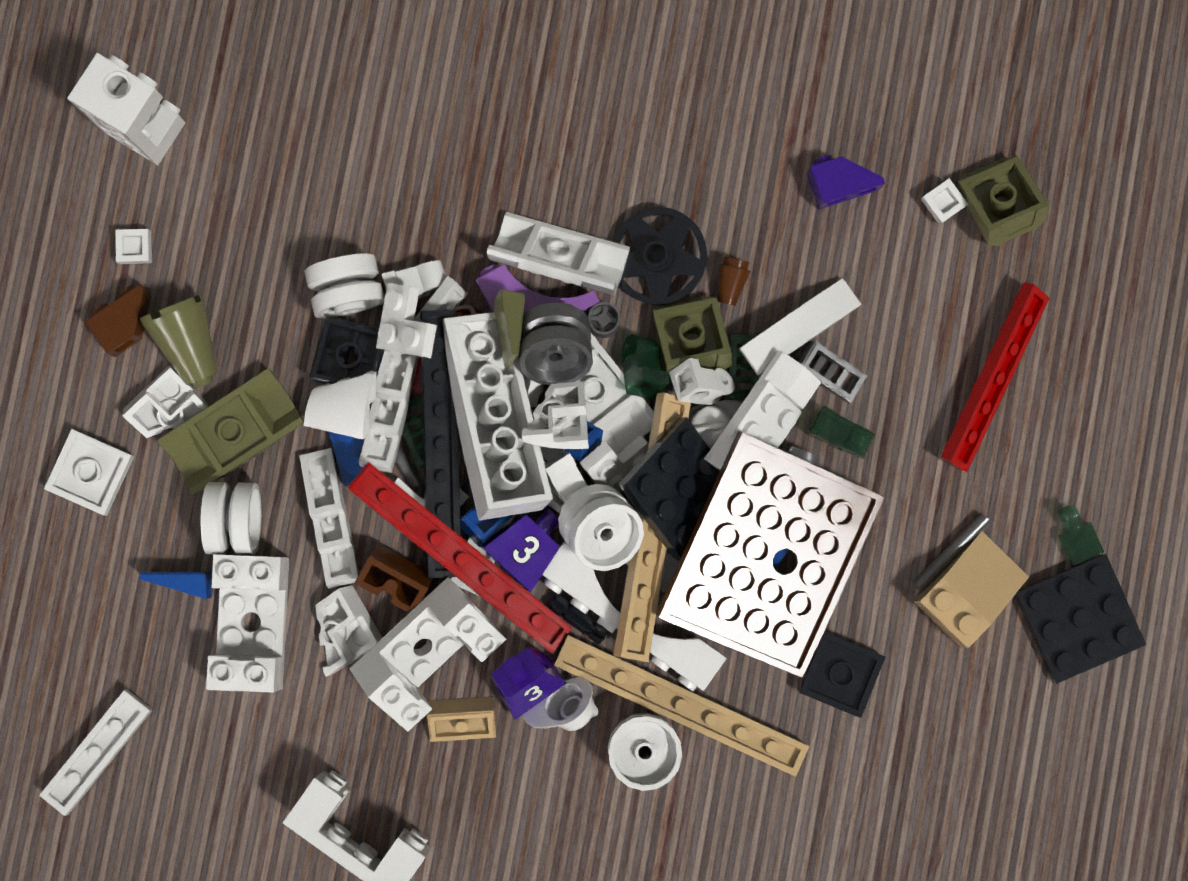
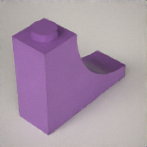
M494 264L485 268L479 273L481 277L476 279L477 285L492 312H494L493 301L500 290L524 294L526 296L524 314L531 308L541 304L556 302L571 304L587 314L595 304L600 302L594 290L570 298H554L538 294L517 281L505 264L500 267Z

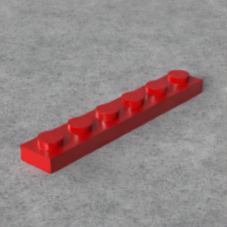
M1024 282L1019 293L1016 295L1013 306L1006 321L1000 328L998 338L986 358V363L978 380L973 385L969 399L959 414L958 422L950 439L945 444L940 458L958 470L968 472L1050 299L1035 284Z

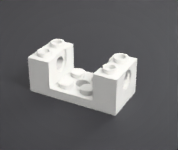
M96 53L67 99L104 133L158 166L186 123L178 115L180 109L165 99L160 104L163 97L155 89L157 83L141 72L136 77L126 71L129 66L114 55H110L107 59L101 54ZM119 84H121L117 92L114 94L116 87Z
M213 554L212 588H220L217 648L216 654L208 656L206 690L276 692L283 689L289 557ZM250 612L256 613L261 620L259 629L254 632L247 630L244 626V618Z
M447 577L350 668V671L368 698L408 732L432 710V707L418 689L427 678L464 644L473 655L483 662L506 638L489 617ZM427 639L426 644L422 648L414 649L415 644L419 640Z
M324 770L317 775L285 818L283 824L362 881H410L431 849V846L427 844L428 838L416 829L412 828L411 831H408L404 828L381 861L376 857L378 852L364 842L359 845L349 838L351 833L345 827L338 823H334V825L328 823L351 790L346 786L347 780L333 770L330 773Z

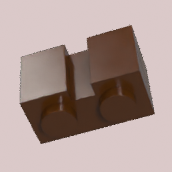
M377 543L355 584L377 596L381 590L393 595L390 601L391 604L410 613L421 602L434 578H427L426 569Z

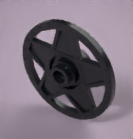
M654 207L632 215L620 226L613 242L620 244L628 230L635 250L628 255L619 283L620 287L628 295L646 304L665 305L683 299L697 287L706 269L707 247L702 232L688 216L674 209ZM655 215L674 217L659 231L642 220L645 217ZM689 228L693 231L698 241L700 259L682 249ZM673 276H694L684 289L668 296ZM645 277L650 297L634 291L623 278Z

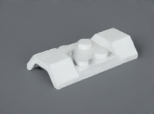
M506 212L494 246L489 245L487 248V256L489 260L527 270L534 274L544 275L579 286L582 284L583 287L615 295L624 272L630 247Z
M591 333L593 365L589 373L575 382L584 381L587 422L603 430L602 443L605 441L617 455L638 436L644 437L651 431L654 411Z
M778 350L704 460L721 470L738 431L779 448L801 416L802 412L800 410L804 409L821 384V381L804 365Z

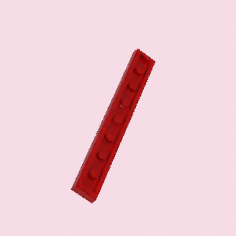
M370 462L364 465L346 489L549 653L553 654L571 631L572 627Z

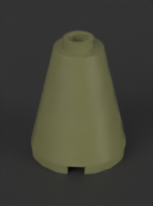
M202 294L140 317L143 327L186 385L193 383L196 389L213 382L211 376L216 374L217 370Z

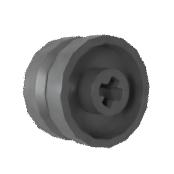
M556 302L541 304L531 308L523 315L519 349V364L523 374L536 383L550 385L575 382L589 373L593 365L590 320L583 310L571 304Z

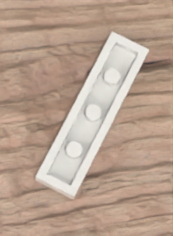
M128 689L124 690L39 796L64 816L69 815L153 709Z

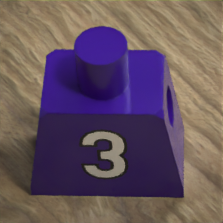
M546 509L535 522L527 515L521 514L488 539L481 548L518 583L531 592L559 550L560 546L549 537L559 526L558 517L549 509Z
M531 647L524 649L514 657L506 659L503 665L491 674L498 695L515 720L567 684L551 659Z

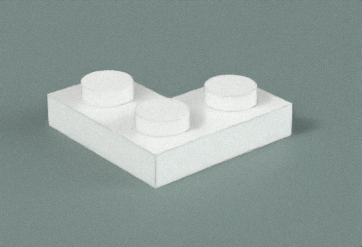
M387 283L376 344L377 349L431 358L437 325L414 321L420 288Z
M640 435L616 455L612 448L604 441L585 457L580 464L595 484L609 485L621 492L623 490L618 484L644 457L648 451L649 443Z

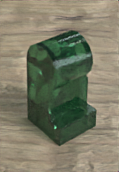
M634 334L627 336L621 349L626 394L652 399L669 384L667 372L662 371L658 360L659 345L656 340Z
M826 406L819 409L807 434L831 447L861 459L865 458L875 437V434L870 430L836 414L835 411Z

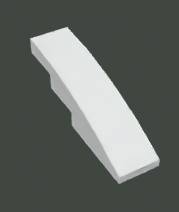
M842 278L743 345L739 350L757 376L765 371L778 350L790 355L862 304Z
M384 350L376 378V400L372 402L370 409L369 435L364 440L358 461L361 467L370 462L378 470L392 473L408 411L419 356Z
M329 448L299 455L309 514L313 520L316 543L321 554L326 586L330 589L355 583L359 576V569L333 450Z

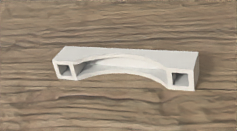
M564 542L542 574L546 577L543 584L557 594H560L562 590L573 597L570 601L572 605L585 614L589 609L600 616L597 623L613 633L616 628L618 629L620 612L615 609L603 593L594 570L582 564L573 550ZM653 633L650 653L654 656L650 661L665 672L670 667L680 674L677 680L691 691H694L696 687L704 691L727 659L699 638L681 639Z

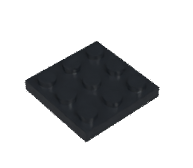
M687 417L678 418L618 484L674 559H681L720 472L719 469L704 460L710 448Z
M1101 554L1018 590L1015 594L1048 673L1055 684L1147 645L1107 554Z

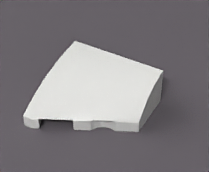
M169 365L123 408L122 416L141 434L149 438L161 434L163 430L175 429L210 405L191 384L186 385L175 369Z
M368 371L358 377L351 379L347 377L340 379L337 383H326L316 386L308 399L304 426L358 439L366 438L369 435L370 404L376 400V372Z
M584 381L550 384L545 392V400L533 412L534 419L529 428H523L522 441L548 448L589 449Z
M353 585L337 589L315 605L317 620L321 626L319 633L320 646L325 645L327 666L323 667L326 677L365 655L382 639L380 632Z

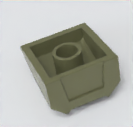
M1016 155L1000 158L965 173L957 181L961 193L968 203L967 206L988 245L1000 246L1002 243L1027 232L1035 231L1047 220L1049 204Z
M696 296L660 305L652 309L668 379L671 380L669 372L689 358L698 359L701 368L712 370L716 368L726 370L732 365L731 349L716 296Z

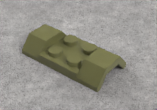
M267 368L157 441L173 459L186 479L192 495H195L205 489L208 482H215L221 477H225L277 443L278 440L303 425L304 420L282 384L272 371Z

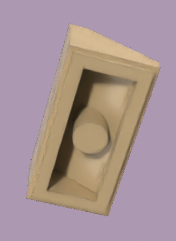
M493 697L433 700L428 702L432 707V710L427 714L430 742L496 738Z

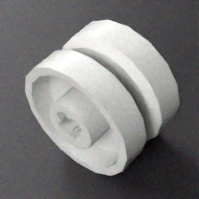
M352 254L331 258L315 263L304 270L308 288L320 291L311 299L316 318L355 314L384 303L385 297L381 283L370 281L379 273L374 254Z
M208 482L206 484L201 505V539L205 554H226L230 546H232L236 555L256 554L260 542L262 518L261 496L257 483L238 482L233 491L226 482Z
M593 484L582 487L567 499L562 506L558 518L560 534L580 562L592 570L608 571L621 567L630 561L639 550L644 536L643 522L637 512L628 504L619 491L609 485Z
M647 712L632 714L621 720L611 732L608 743L610 766L616 777L628 787L641 791L658 789L669 783L678 772L682 759L681 742L671 724L662 717ZM642 746H648L651 750V755L645 754L641 758L638 751Z

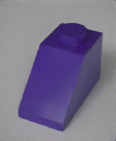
M831 155L818 158L813 161V166L807 172L819 210L879 191L885 184L882 176L842 156L832 159Z

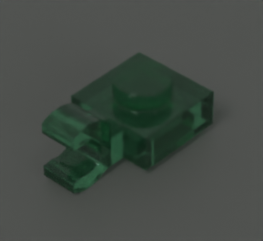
M1068 505L1057 510L1066 529V532L1059 534L1058 537L1071 565L1075 566L1104 553L1092 523L1086 522L1081 524V518L1075 505Z

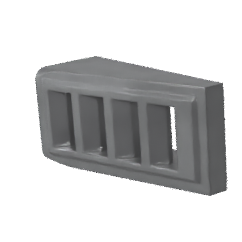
M808 341L796 359L797 362L804 365L821 381L819 386L848 403H852L868 376L817 341ZM818 355L812 367L810 368L809 365L813 360L814 356ZM825 361L830 362L822 375L819 374ZM837 367L840 368L841 371L835 381L831 382L830 379ZM847 375H852L853 377L846 389L840 388Z

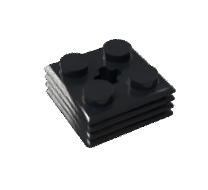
M327 316L323 324L309 378L318 383L333 384L337 383L340 379L347 377L351 379L364 375L368 371H375L377 378L384 354L383 349L376 348L379 329ZM351 349H355L354 353L358 356V359L347 365V361L342 356L344 353H350Z

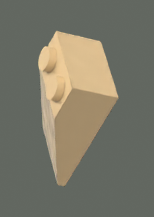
M981 531L913 601L959 647L969 648L995 621L1029 576Z

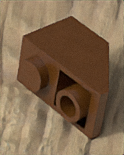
M141 284L138 286L131 285L123 289L118 294L119 298L110 305L105 303L98 306L91 312L92 317L85 321L105 352L113 357H117L143 338L145 328L141 323L140 317L148 314L151 293Z

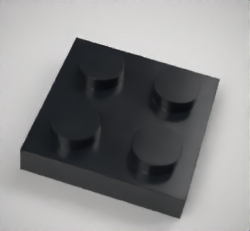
M824 631L798 692L862 718L885 656Z

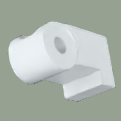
M440 260L382 274L386 289L387 283L420 288L418 299L435 293L446 279Z
M689 358L669 372L677 399L681 402L714 405L723 395L731 394L735 388L733 379L727 371L722 368H716L715 370L701 368L698 359Z
M563 451L544 464L548 481L563 503L573 493L582 487L588 486L570 453Z

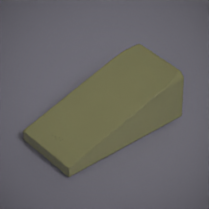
M500 290L493 301L504 366L510 367L519 355L526 296L518 292Z

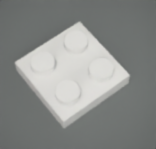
M71 429L44 489L107 516L134 456Z

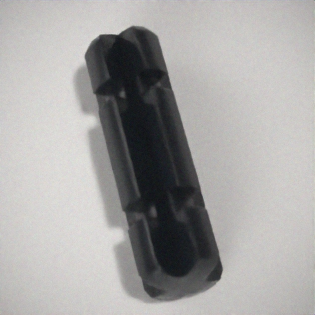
M560 594L556 595L550 603L549 609L558 616L560 614L564 616L563 620L581 633L585 634L586 632L589 635V639L596 644H600L607 636L608 630L599 623L593 622L595 619L587 613H583L574 605L571 606L568 603V599Z

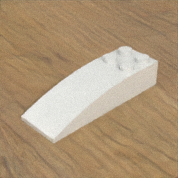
M494 312L444 318L442 323L452 397L478 520L543 510L553 497L540 446L522 441L523 428H529L533 421V415L523 374L520 369L519 358L517 357L510 367L504 366Z

